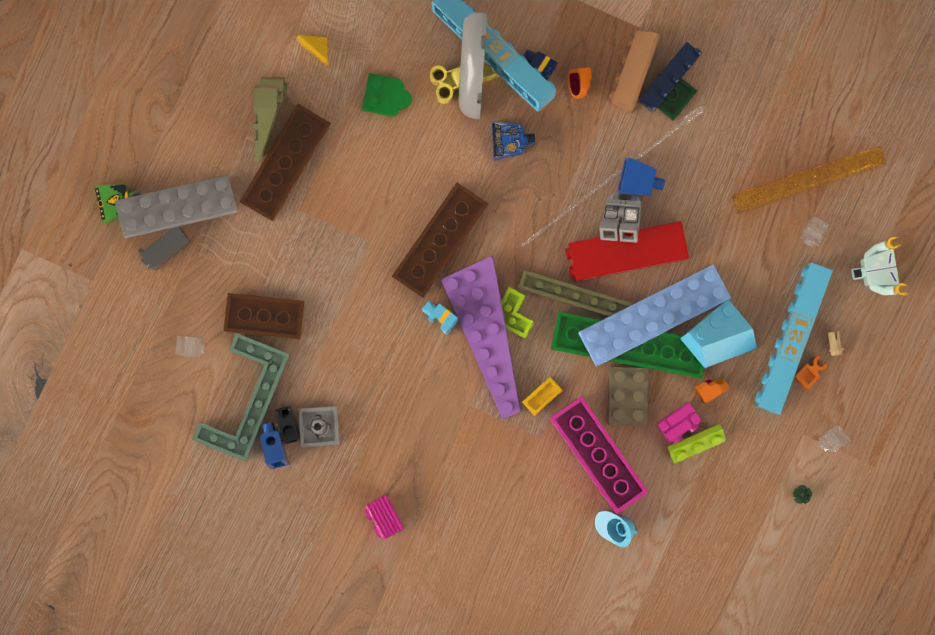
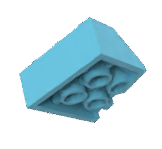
M729 299L720 304L680 338L704 368L757 349L753 328Z

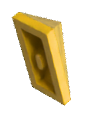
M298 35L297 41L327 66L329 64L327 37Z

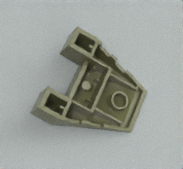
M261 77L260 85L254 86L255 162H260L264 155L285 94H288V83H285V77Z

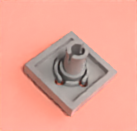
M337 406L298 409L301 447L340 445Z

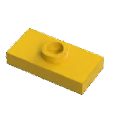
M550 376L522 403L536 416L563 390Z

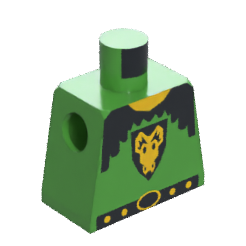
M126 184L94 186L101 219L105 224L119 219L115 206L116 200L142 195L140 190L130 192Z

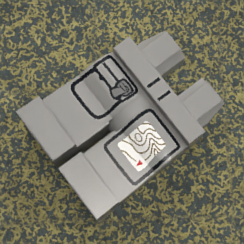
M612 193L610 199H606L603 220L600 223L601 240L618 241L620 233V241L638 242L642 214L641 201L638 195H631L629 200H622V195ZM614 231V234L608 235L605 232ZM629 232L634 233V235L629 237L626 236L624 233Z

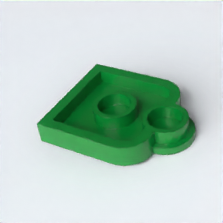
M369 73L362 111L395 117L400 113L401 109H406L411 105L412 96L405 90L404 83L400 79Z

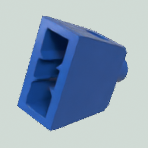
M625 158L617 193L651 195L652 188L663 190L665 179L655 177L657 169L632 158Z

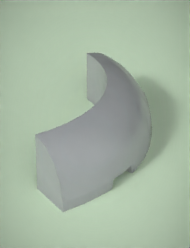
M487 13L471 14L463 22L458 103L462 113L473 119H480L485 49L481 47H485Z

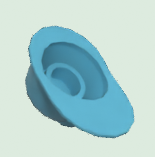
M601 511L596 515L595 526L598 533L617 546L627 547L631 542V538L638 532L633 521L627 516H618L609 511Z

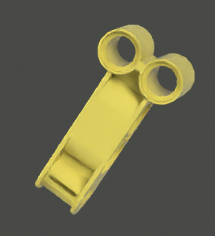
M484 61L483 82L500 77ZM438 65L431 69L430 81L438 86L436 98L440 103H449L453 98V92L459 90L460 67L446 71L443 66ZM441 72L444 77L441 80H437L433 77V74ZM445 89L450 92V95L447 98H443L439 92Z

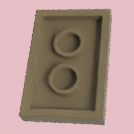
M609 367L608 425L647 426L648 368Z

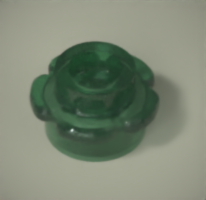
M799 485L793 491L794 500L799 504L808 503L812 496L811 490L806 488L805 485Z

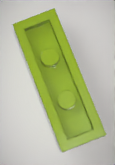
M718 424L667 448L673 464L725 442L726 438L723 428Z

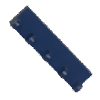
M686 42L638 102L653 113L700 57L702 52Z

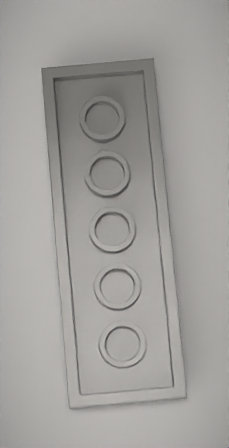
M228 175L115 201L124 239L237 213Z

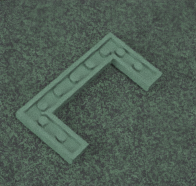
M236 333L229 351L264 364L236 436L199 422L192 440L247 461L290 354Z

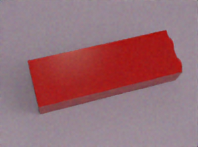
M682 221L639 229L637 243L620 241L619 233L618 241L601 240L600 237L568 243V248H565L567 260L570 259L572 267H569L570 277L574 278L575 282L689 259ZM624 233L626 236L629 237L634 235V233Z

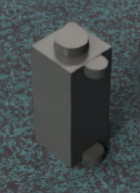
M179 226L174 227L145 251L142 248L139 249L143 256L141 261L148 269L157 270L191 243V241Z

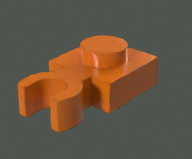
M819 356L811 360V366L808 363L804 364L794 376V379L805 390H809L821 377L817 372L827 367L826 363L822 364L821 367L817 365V361L820 359Z

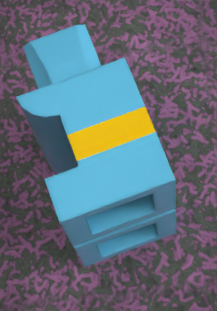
M428 301L422 308V311L429 316V322L434 323L438 321L442 324L440 329L446 335L450 333L459 321L457 316L441 304L435 306Z

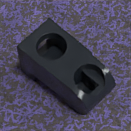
M291 405L275 409L282 443L285 445L300 441V434Z

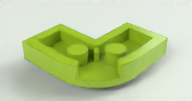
M508 287L501 300L506 328L523 338H527L535 322L519 313L527 295L512 287Z

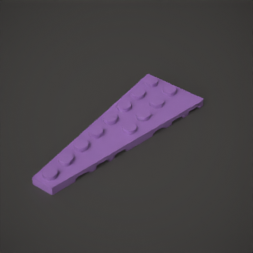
M491 256L441 279L501 417L505 419L521 412L497 281L495 260Z

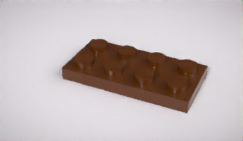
M228 293L224 331L301 339L305 301Z

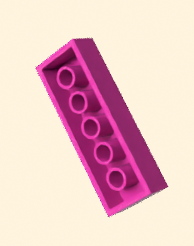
M582 396L549 418L615 514H618L648 493Z

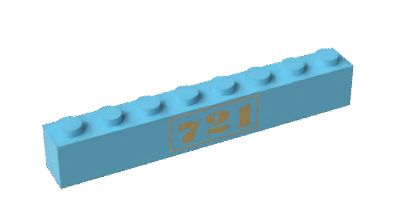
M462 0L432 1V12L462 39L464 19L475 13L473 7L465 4ZM486 23L485 47H481L485 49L484 61L539 112L554 99L555 86L551 81H547L542 77L541 72L537 68H533L523 55H519L511 43L504 41L497 30H493Z
M812 262L807 266L804 265L800 275L803 277L801 284L798 283L794 291L796 295L795 300L790 302L787 310L790 314L787 320L784 319L781 330H783L781 338L778 337L775 342L774 348H777L775 355H771L768 366H770L768 374L765 373L762 378L761 384L764 385L762 390L756 394V407L776 415L781 414L833 270Z

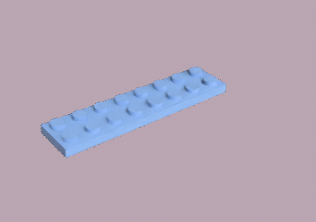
M711 265L580 331L579 335L597 367L722 304L727 299L730 300L731 296L714 265Z

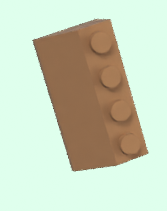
M636 31L635 36H630L627 45L630 46L629 53H624L621 61L624 64L623 70H618L615 81L618 82L616 89L612 88L608 98L612 100L611 106L628 112L633 111L658 43L659 33Z

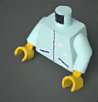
M891 237L888 241L873 245L864 254V259L860 260L861 267L851 270L853 280L863 279L865 286H869L871 291L881 295H897V293L908 295L907 292L902 293L901 291L903 286L908 285L899 283L893 250L901 246V244L896 246L893 244V240L899 237Z

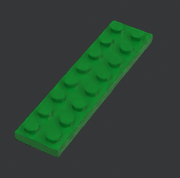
M558 312L551 350L591 357L579 332L602 320ZM666 332L609 360L702 379L704 371L703 365L680 339L682 336Z

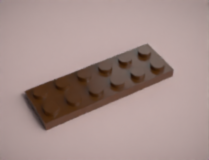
M297 104L241 198L240 203L273 222L331 123Z
M457 182L392 277L424 298L482 215L488 203Z

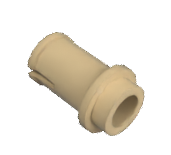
M840 332L827 333L830 346L828 352L831 353V356L842 355L844 348L841 347Z

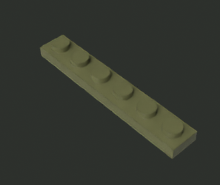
M526 270L523 271L518 288L609 317L633 305V303Z

